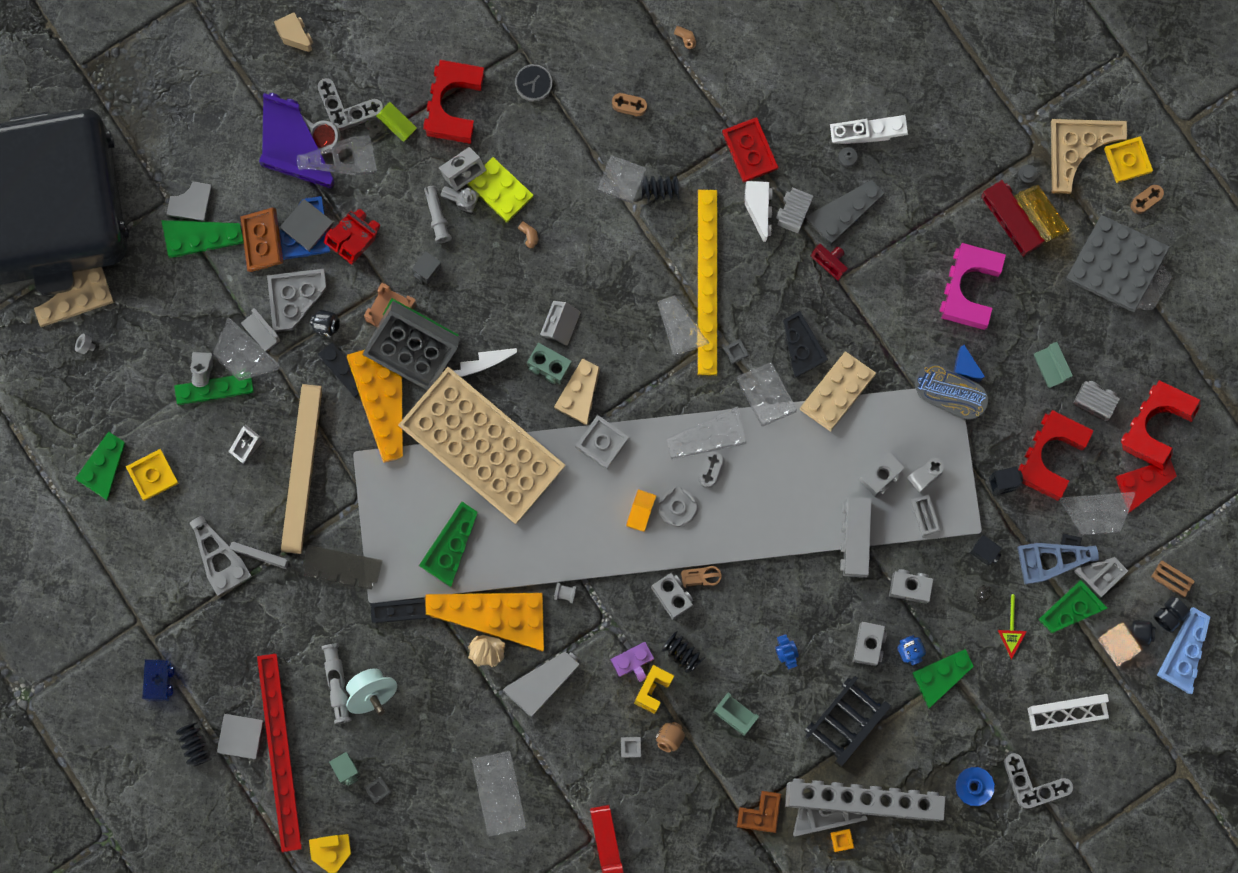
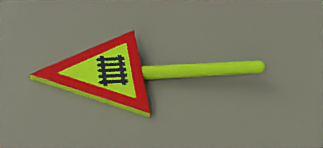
M1014 594L1011 595L1010 631L998 630L1011 659L1027 632L1014 631Z

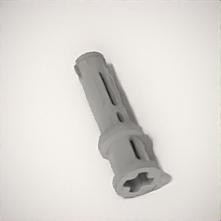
M428 186L424 188L432 216L431 227L435 231V242L445 243L452 239L446 226L448 222L443 217L436 186Z

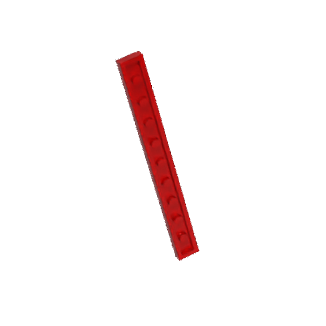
M277 653L257 656L281 851L301 850L302 845Z

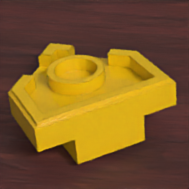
M349 834L309 840L311 860L328 873H337L351 855Z

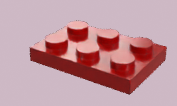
M757 117L722 130L743 183L778 170V165Z

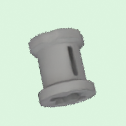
M557 582L554 600L563 599L573 603L576 586H562Z

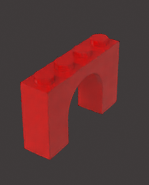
M440 60L439 66L435 65L434 76L436 81L432 83L430 94H433L432 101H428L427 112H429L428 119L425 118L423 125L427 136L471 144L474 120L448 115L441 107V100L445 93L453 88L461 87L481 91L485 74L484 67Z
M1159 380L1157 385L1151 387L1150 397L1142 403L1140 414L1138 417L1135 416L1130 425L1131 429L1129 433L1126 432L1123 435L1121 443L1123 451L1165 470L1173 456V448L1153 439L1147 433L1146 427L1149 420L1156 414L1169 412L1192 422L1201 407V401Z
M1052 410L1049 414L1045 413L1040 423L1043 427L1041 431H1036L1032 439L1035 443L1032 448L1029 447L1024 457L1027 460L1024 465L1020 464L1018 471H1021L1023 475V482L1021 483L1058 501L1062 497L1069 480L1049 471L1044 466L1041 458L1044 444L1049 441L1059 440L1082 451L1087 446L1094 430Z

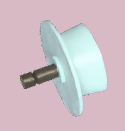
M368 669L360 672L346 686V690L350 695L346 704L347 709L354 714L366 713L375 709L378 716L383 715L385 710L382 705L395 694L397 690L396 681L390 677H383L379 669Z

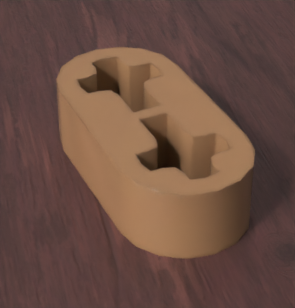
M618 93L612 99V107L617 112L642 116L647 110V103L641 97ZM619 99H623V103H626V104H622L621 106H618V103L615 102V101H619ZM637 103H641V107H643L639 111L635 107Z
M1152 185L1144 190L1131 202L1132 211L1136 214L1146 212L1162 199L1164 195L1163 189L1158 185ZM1157 191V197L1154 196L1150 199L1149 196L1151 195V193ZM1146 201L1142 207H1136L1137 202Z

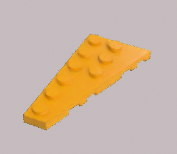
M362 350L348 354L347 360L382 461L386 463L403 456L402 428L398 426L402 421V376L362 355L364 352Z
M542 593L425 595L426 615L516 642L542 652L544 651Z

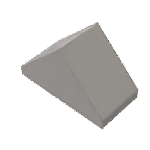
M245 424L230 448L229 453L244 464L263 441L258 434Z

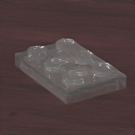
M772 362L737 376V381L762 427L796 413L797 409Z

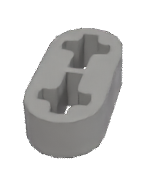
M712 451L707 454L699 475L701 486L709 488L715 484L723 460L720 453ZM716 456V460L719 463H715L714 467L710 468L711 461L708 459ZM708 471H711L710 478L713 481L705 483V479L702 476H706Z

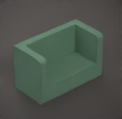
M729 692L713 711V713L743 736L759 717V715L753 714L731 697Z

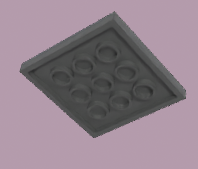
M1101 215L1066 280L1135 313L1170 247Z

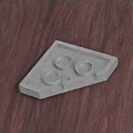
M324 269L267 275L274 332L293 330L327 289Z

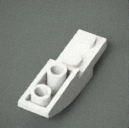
M905 115L869 121L868 119L830 124L832 143L838 144L890 140L891 137L908 135Z

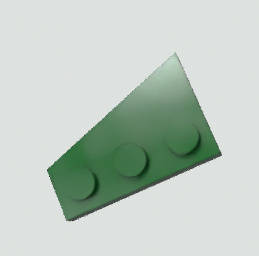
M108 432L75 479L108 501L115 473L126 443Z
M1080 580L1038 620L1052 634L1106 610L1107 607Z
M966 649L912 673L928 709L974 667Z

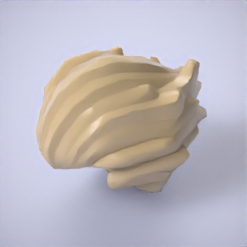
M486 635L476 636L468 646L470 649L468 659L473 660L474 664L479 667L480 665L495 667L504 659L505 643L499 638Z

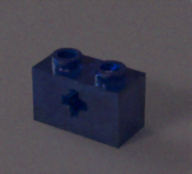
M145 660L143 700L169 701V697H172L173 685H170V677L174 676V665H171L169 660ZM160 676L163 682H160L158 686L154 681Z

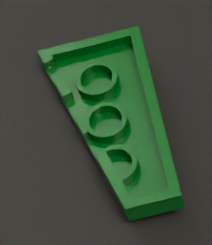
M161 220L169 258L244 243L240 223Z
M461 501L418 566L451 587L478 512Z

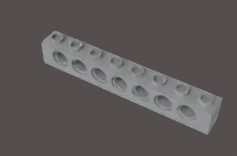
M793 779V782L787 783L785 807L938 822L944 820L945 796H939V792H927V795L920 794L919 790H908V793H904L899 788H889V791H883L882 787L870 786V789H863V785L851 784V787H843V783L832 782L831 785H824V781H812L811 784L805 783L804 779ZM805 789L810 790L812 793L810 800L806 799L803 795ZM824 791H828L830 793V801L824 800ZM843 793L849 794V803L843 801ZM863 794L869 797L868 805L863 804L861 800ZM883 796L888 799L887 807L881 804ZM902 798H904L908 803L906 809L902 808L900 805V800ZM921 800L927 804L925 811L919 806Z

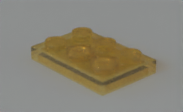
M1039 185L1023 190L1015 195L1019 206L1024 209L1029 220L1036 226L1040 236L1046 242L1063 236L1070 231Z

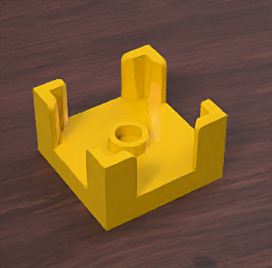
M653 665L634 704L655 714L660 701L647 694L652 695L657 685L654 681L668 688L674 675Z

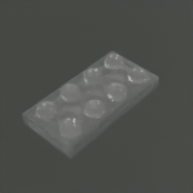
M510 751L472 759L488 837L527 829Z

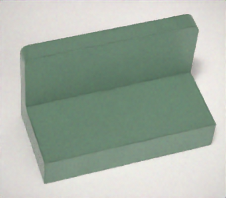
M1057 342L1034 354V358L1048 388L1072 378L1073 375Z

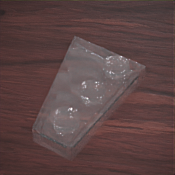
M673 295L657 301L674 356L709 344V341L703 336L699 327L691 319L677 296Z

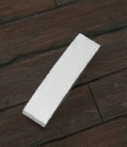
M517 348L478 352L479 360L460 362L461 370H455L454 372L460 377L481 372L517 353Z

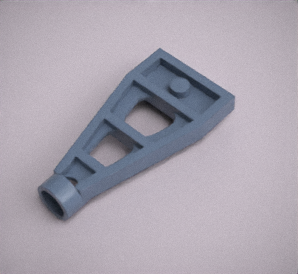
M1034 543L1017 547L1025 585L1044 582L1082 564L1099 560L1096 545L1084 547ZM1074 552L1076 561L1063 564L1061 553ZM1042 553L1054 554L1057 559V565L1049 570H1044L1040 555Z

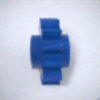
M786 634L777 637L779 646L775 648L779 661L781 663L785 662L788 669L797 667L796 658L799 657L794 641L789 642Z

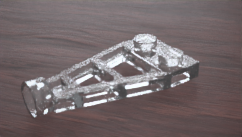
M370 135L350 137L297 156L299 170L315 169L353 175L372 174L377 171ZM345 149H351L354 164L341 163L338 153ZM332 153L334 164H322L320 155Z

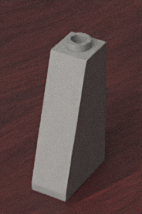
M563 652L506 686L503 692L532 718L579 667L577 663L579 659L571 652L569 654Z

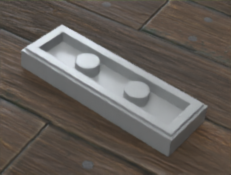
M231 542L230 550L287 569L288 561L285 558Z

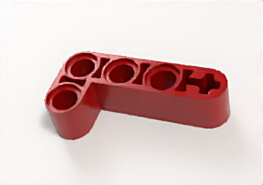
M604 805L590 808L602 873H623L610 806Z

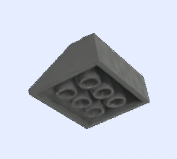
M392 301L362 355L428 390L438 379L455 353L460 338Z

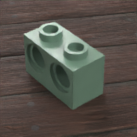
M540 343L537 344L527 361V366L532 373L536 375L540 373L546 376L545 379L552 384L556 382L561 384L572 365L571 360ZM543 357L546 361L543 364H537L535 359ZM554 366H559L562 368V371L555 374L551 369Z
M347 752L329 761L341 784L350 786L358 781L357 777L360 776V773Z

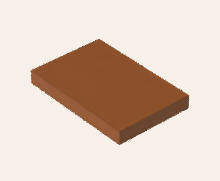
M272 207L241 216L247 271L253 272L283 264L276 208Z

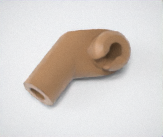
M677 26L674 34L683 38L687 49H693L696 46L693 32Z

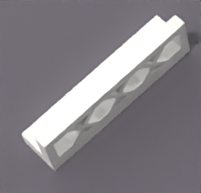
M1103 694L1031 706L1028 708L1031 729L1036 731L1108 719L1109 715L1106 702H1109L1108 695ZM1101 704L1103 715L1095 716L1090 712L1094 705ZM1075 708H1080L1085 712L1081 719H1076L1071 715ZM1056 711H1061L1067 715L1063 722L1058 723L1052 718ZM1042 714L1047 720L1044 725L1036 726L1034 715Z

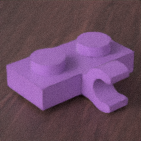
M643 642L612 658L611 662L619 678L634 671L638 681L642 682L646 679V675L641 666L653 661L654 657L646 642Z

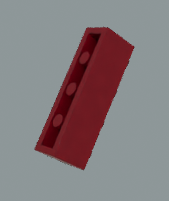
M1000 180L983 191L981 198L1022 257L1042 246L1045 241L1043 233L1033 225L1032 217L1024 212L1021 201L1018 198L1015 199L1012 189L1007 183Z

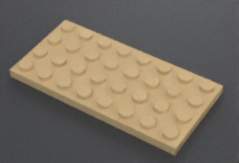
M449 367L446 368L398 424L400 428L515 525L566 466Z

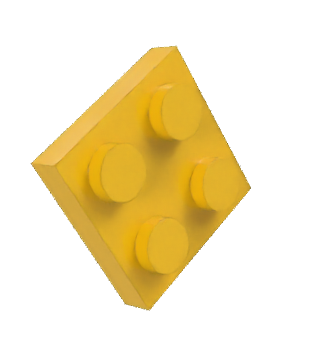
M1141 136L1104 148L1116 183L1146 175L1153 171Z
M161 449L126 466L143 501L179 484Z

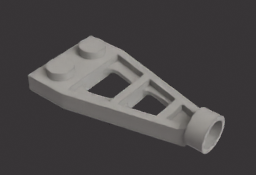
M199 516L190 522L196 535L207 578L217 596L222 595L252 577L243 560L233 550H230V547L207 524L204 516ZM209 537L214 538L219 545V548L211 553L207 552L204 545V540ZM222 553L230 559L231 565L221 572H216L212 560L213 557Z

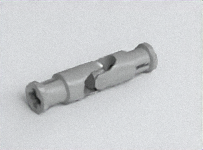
M338 643L321 647L324 650L326 659L324 665L328 686L331 690L330 700L335 712V724L352 721L346 706L348 695L344 689L345 679L342 661L338 655ZM338 671L341 679L333 678L331 680L332 673Z

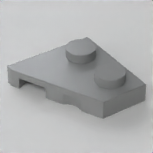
M1113 557L1077 568L1074 572L1101 598L1128 570Z

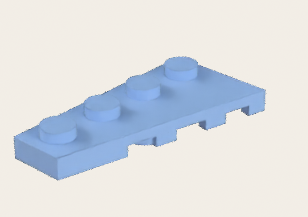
M1194 607L1190 609L1191 613L1186 617L1157 676L1188 694H1193V683L1197 677V666L1202 655V644L1205 641L1210 616Z

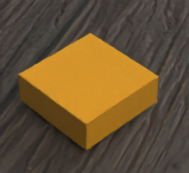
M850 829L830 833L834 852L854 848Z

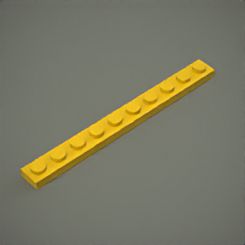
M698 190V375H717V190Z

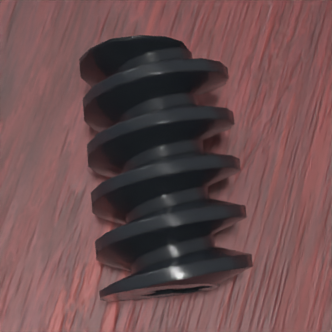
M644 176L641 181V200L644 194H646L648 200H650L652 194L655 200L658 199L659 194H661L663 200H665L667 194H669L670 200L676 194L679 200L680 184L677 176H674L672 181L669 176H666L665 181H663L662 176H659L657 181L654 176H651L650 181H648L647 176Z
M676 631L666 641L662 651L670 650L668 656L676 655L674 662L676 663L681 660L679 667L687 666L685 673H689L696 669L705 657L698 659L700 652L693 654L695 647L687 648L689 641L682 643L683 636L676 638L678 632Z
M197 723L186 725L176 731L177 735H183L178 739L179 742L185 743L181 746V749L188 750L184 753V757H191L186 763L193 766H198L212 760L211 757H205L209 750L202 749L207 744L200 743L204 735H197L202 730L201 728L194 727Z

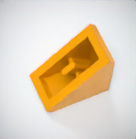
M638 489L626 524L627 527L645 532L656 495Z

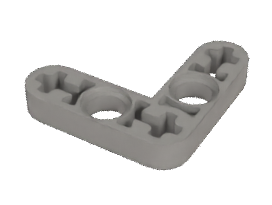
M325 78L318 83V91L330 122L334 123L339 128V131L378 118L376 115L383 109V105L378 99H371L344 109L333 81ZM323 85L331 86L329 87L330 96H327ZM329 101H337V108L330 109L328 107ZM372 105H375L376 107H378V108H377V109H378L377 112H374V110H371V109H372ZM365 107L368 111V116H366L365 110L363 109ZM357 110L361 111L362 117L354 119L352 113ZM336 113H338L340 119L343 120L342 125L335 123L337 122L335 116Z
M1013 753L1004 760V766L1017 802L1024 809L1067 796L1073 791L1072 782L1066 778L1033 788L1020 755ZM1011 757H1013L1014 760H1018L1016 768L1017 770L1022 769V772H1018L1012 775V772L1015 771V768L1013 765H1009ZM1019 775L1023 776L1026 781L1022 787L1017 786L1015 783V778ZM1061 782L1067 784L1066 793L1063 790L1057 791L1056 794L1058 796L1055 797V791L1051 785L1054 784V788L1061 786ZM1042 788L1049 789L1050 797L1048 799H1043L1040 796ZM1033 791H1036L1037 799L1029 801L1030 805L1022 802L1025 794L1027 797L1035 795Z

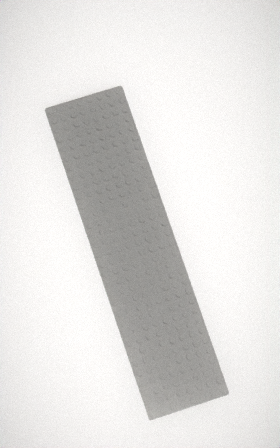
M915 388L860 395L831 432L800 410L805 401L612 422L610 424L629 436V439L607 469L575 447L590 425L527 432L566 466L516 525L421 444L403 446L402 458L383 463L379 449L356 451L353 454L368 601L370 603L425 598L426 594H461L841 550V540L845 538V533L841 531L842 521H845L842 505L848 497L871 498L870 546L979 534L982 528L966 420L924 401L919 397ZM715 451L721 454L723 459L715 484L712 487L705 488L699 483V475L707 454ZM890 451L905 467L901 472L903 476L896 482L892 480L888 484L890 488L882 495L878 493L874 497L859 479ZM716 456L708 459L711 461L710 468H713L715 463H719L716 460ZM932 458L940 459L944 464L943 472L919 493L907 477ZM932 465L931 470H932V471H934V470L937 471L938 466H937V465H936V466H933V465ZM708 471L706 476H702L705 479V483L713 481L710 478L711 471ZM885 471L878 472L881 479L885 480L888 478ZM672 488L686 489L696 499V514L692 521L684 526L669 525L659 514L660 498L666 491ZM638 489L656 495L645 532L626 526ZM929 494L941 531L922 537L910 500ZM925 499L923 500V503L931 524V528L934 529L935 527L933 524V520ZM462 501L478 513L452 586L449 587L418 565ZM916 502L925 531H927L919 502Z

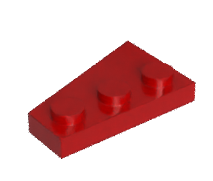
M1170 459L1165 470L1149 465L1118 475L1115 478L1129 513L1177 477Z

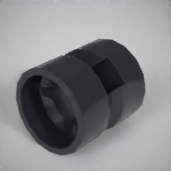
M1171 596L1164 604L1165 608H1160L1153 616L1155 621L1170 633L1180 625L1179 620L1183 621L1191 613L1189 608L1174 596Z

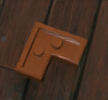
M761 791L759 810L740 807L737 827L776 833L781 794Z

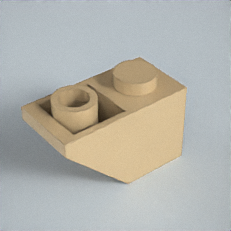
M291 13L274 21L284 44L307 52L312 51L311 44L313 41L309 33L305 34L303 30L305 25L301 17L297 18L295 13Z

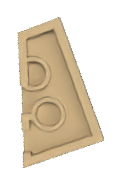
M582 359L554 408L588 426L600 368Z

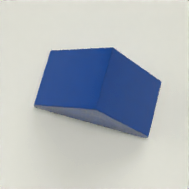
M962 345L958 350L953 372L971 381H982L985 377L965 345Z

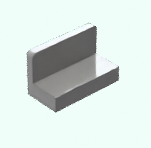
M553 301L540 336L546 339H554L567 346L580 311L566 302Z
M253 308L251 310L253 314L241 322V325L263 351L267 353L280 342V339L256 309Z

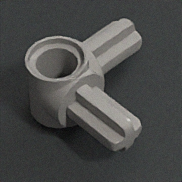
M445 186L442 189L441 196L457 202L456 205L459 209L472 213L479 193L470 188H464L460 192Z

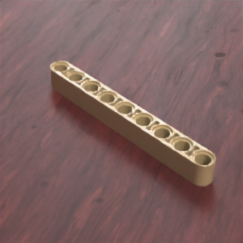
M302 384L281 552L302 553L322 386Z

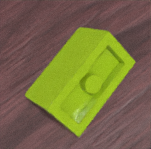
M391 102L376 115L403 142L417 128Z

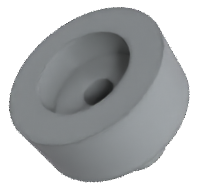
M81 334L76 341L75 351L82 354L87 353L88 350L94 351L95 344L91 343V336Z

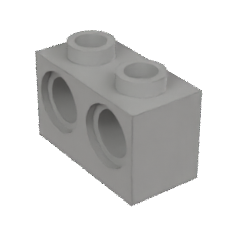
M670 573L653 584L651 589L673 620L693 606L691 603L693 599L688 591L684 592L680 587L683 584L678 576H673ZM671 583L673 590L671 592L664 591L663 584ZM675 599H682L684 606L677 608L674 606L673 601Z

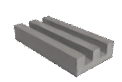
M930 495L911 499L910 502L921 536L940 532L941 529ZM925 499L933 520V524L935 527L934 529L931 528V524L923 503V500ZM916 502H919L927 531H925Z

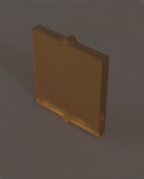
M1121 622L1113 629L1109 628L1107 633L1098 638L1117 667L1127 660H1132L1134 655L1143 650L1124 622Z

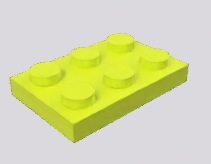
M492 157L484 165L486 171L467 183V185L479 193V197L508 223L533 198V194Z

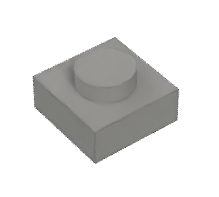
M621 737V758L641 757V737Z

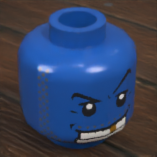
M914 635L900 640V644L897 647L904 663L911 662L912 665L922 662L921 657L926 654L921 639L914 637Z

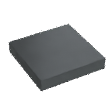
M303 199L283 222L280 229L310 252L334 223Z

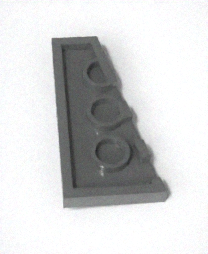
M870 180L805 216L804 219L831 245L884 195V192Z

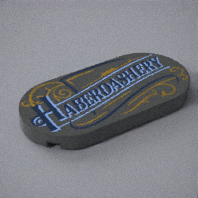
M940 365L925 366L915 378V388L921 399L961 419H975L981 416L987 408L988 397L982 386Z

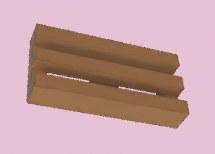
M1160 561L1151 578L1183 598L1186 597L1187 592L1195 582L1164 561ZM1162 567L1165 568L1166 570H1168V571L1171 572L1172 574L1176 575V576L1179 577L1180 579L1184 580V581L1187 582L1188 584L1186 585L1185 583H1183L1182 581L1178 580L1177 578H1175L1174 576L1170 575L1169 573H1167L1166 571H1164V570L1161 569V568H1162ZM1158 572L1166 578L1173 581L1174 583L1178 584L1182 588H1184V590H1180L1179 588L1175 587L1168 581L1158 576Z

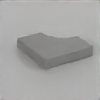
M192 182L190 188L184 194L170 196L167 216L205 222L212 185Z

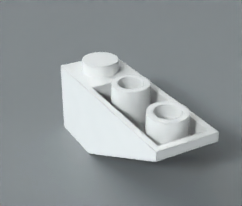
M746 181L745 206L763 242H766L767 237L771 236V225H768V218L772 216V206H768L769 200H772V188H769V182Z

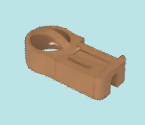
M715 566L683 570L681 572L683 588H686L687 585L696 586L702 584L703 586H715L721 580V571ZM708 570L717 571V573L705 574ZM719 577L715 583H709L705 580V578Z

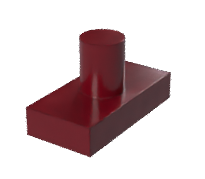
M819 244L810 255L838 281L848 269L839 261L845 255L840 247H836L830 253L822 244Z

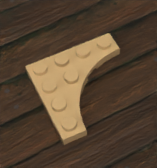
M1052 119V193L1071 194L1073 178L1081 161L1100 146L1112 142L1126 141L1127 121Z
M99 267L73 272L75 284L70 291L57 293L46 303L35 307L34 310L40 327L114 303L103 268Z

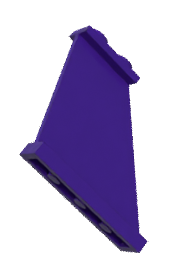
M264 93L262 96L263 143L262 154L259 160L260 165L333 189L334 179L300 113L301 108L298 102L293 99H281L279 95L269 93V95Z

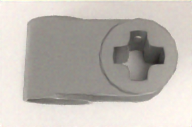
M192 353L190 368L192 384L194 386L204 387L209 383L213 367V353Z
M932 458L922 467L911 473L907 479L920 493L940 476L944 470V464L940 459ZM932 465H933V466H936V465L938 466L937 471H936V470H934V471L931 470Z

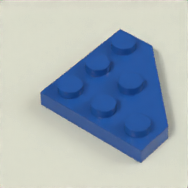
M321 196L305 199L324 214ZM281 229L279 231L283 260L330 253V247L324 243L326 233L309 252Z

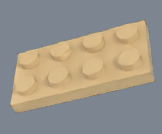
M845 351L802 404L800 410L831 432L872 381L876 372Z

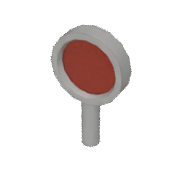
M302 116L321 153H329L338 147L341 134L339 128L334 123L319 121L313 124Z

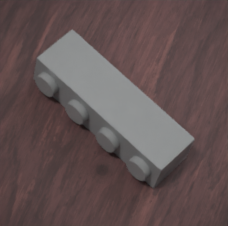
M848 497L842 505L845 521H842L841 531L845 533V538L841 540V552H844V559L840 560V571H843V576L867 577L869 574L871 498Z

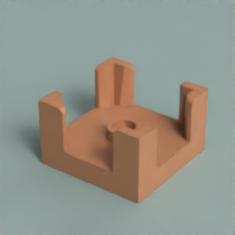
M381 283L377 290L378 296L371 309H367L364 318L366 322L377 327L384 316L382 314L391 298L413 310L417 305L416 299L408 295L405 298L391 291L388 285Z

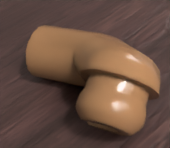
M522 221L518 229L527 236L526 246L534 248L535 244L538 243L537 231Z

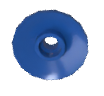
M971 767L959 774L956 780V792L964 803L970 806H980L991 799L995 784L992 776L986 770L980 767ZM972 783L977 785L976 791L971 789Z

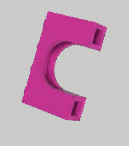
M964 243L959 248H956L953 259H956L955 266L951 265L949 271L951 281L950 284H946L944 294L947 295L946 301H942L940 306L941 318L985 330L989 324L992 308L967 300L961 293L960 279L969 272H981L999 277L1006 255Z

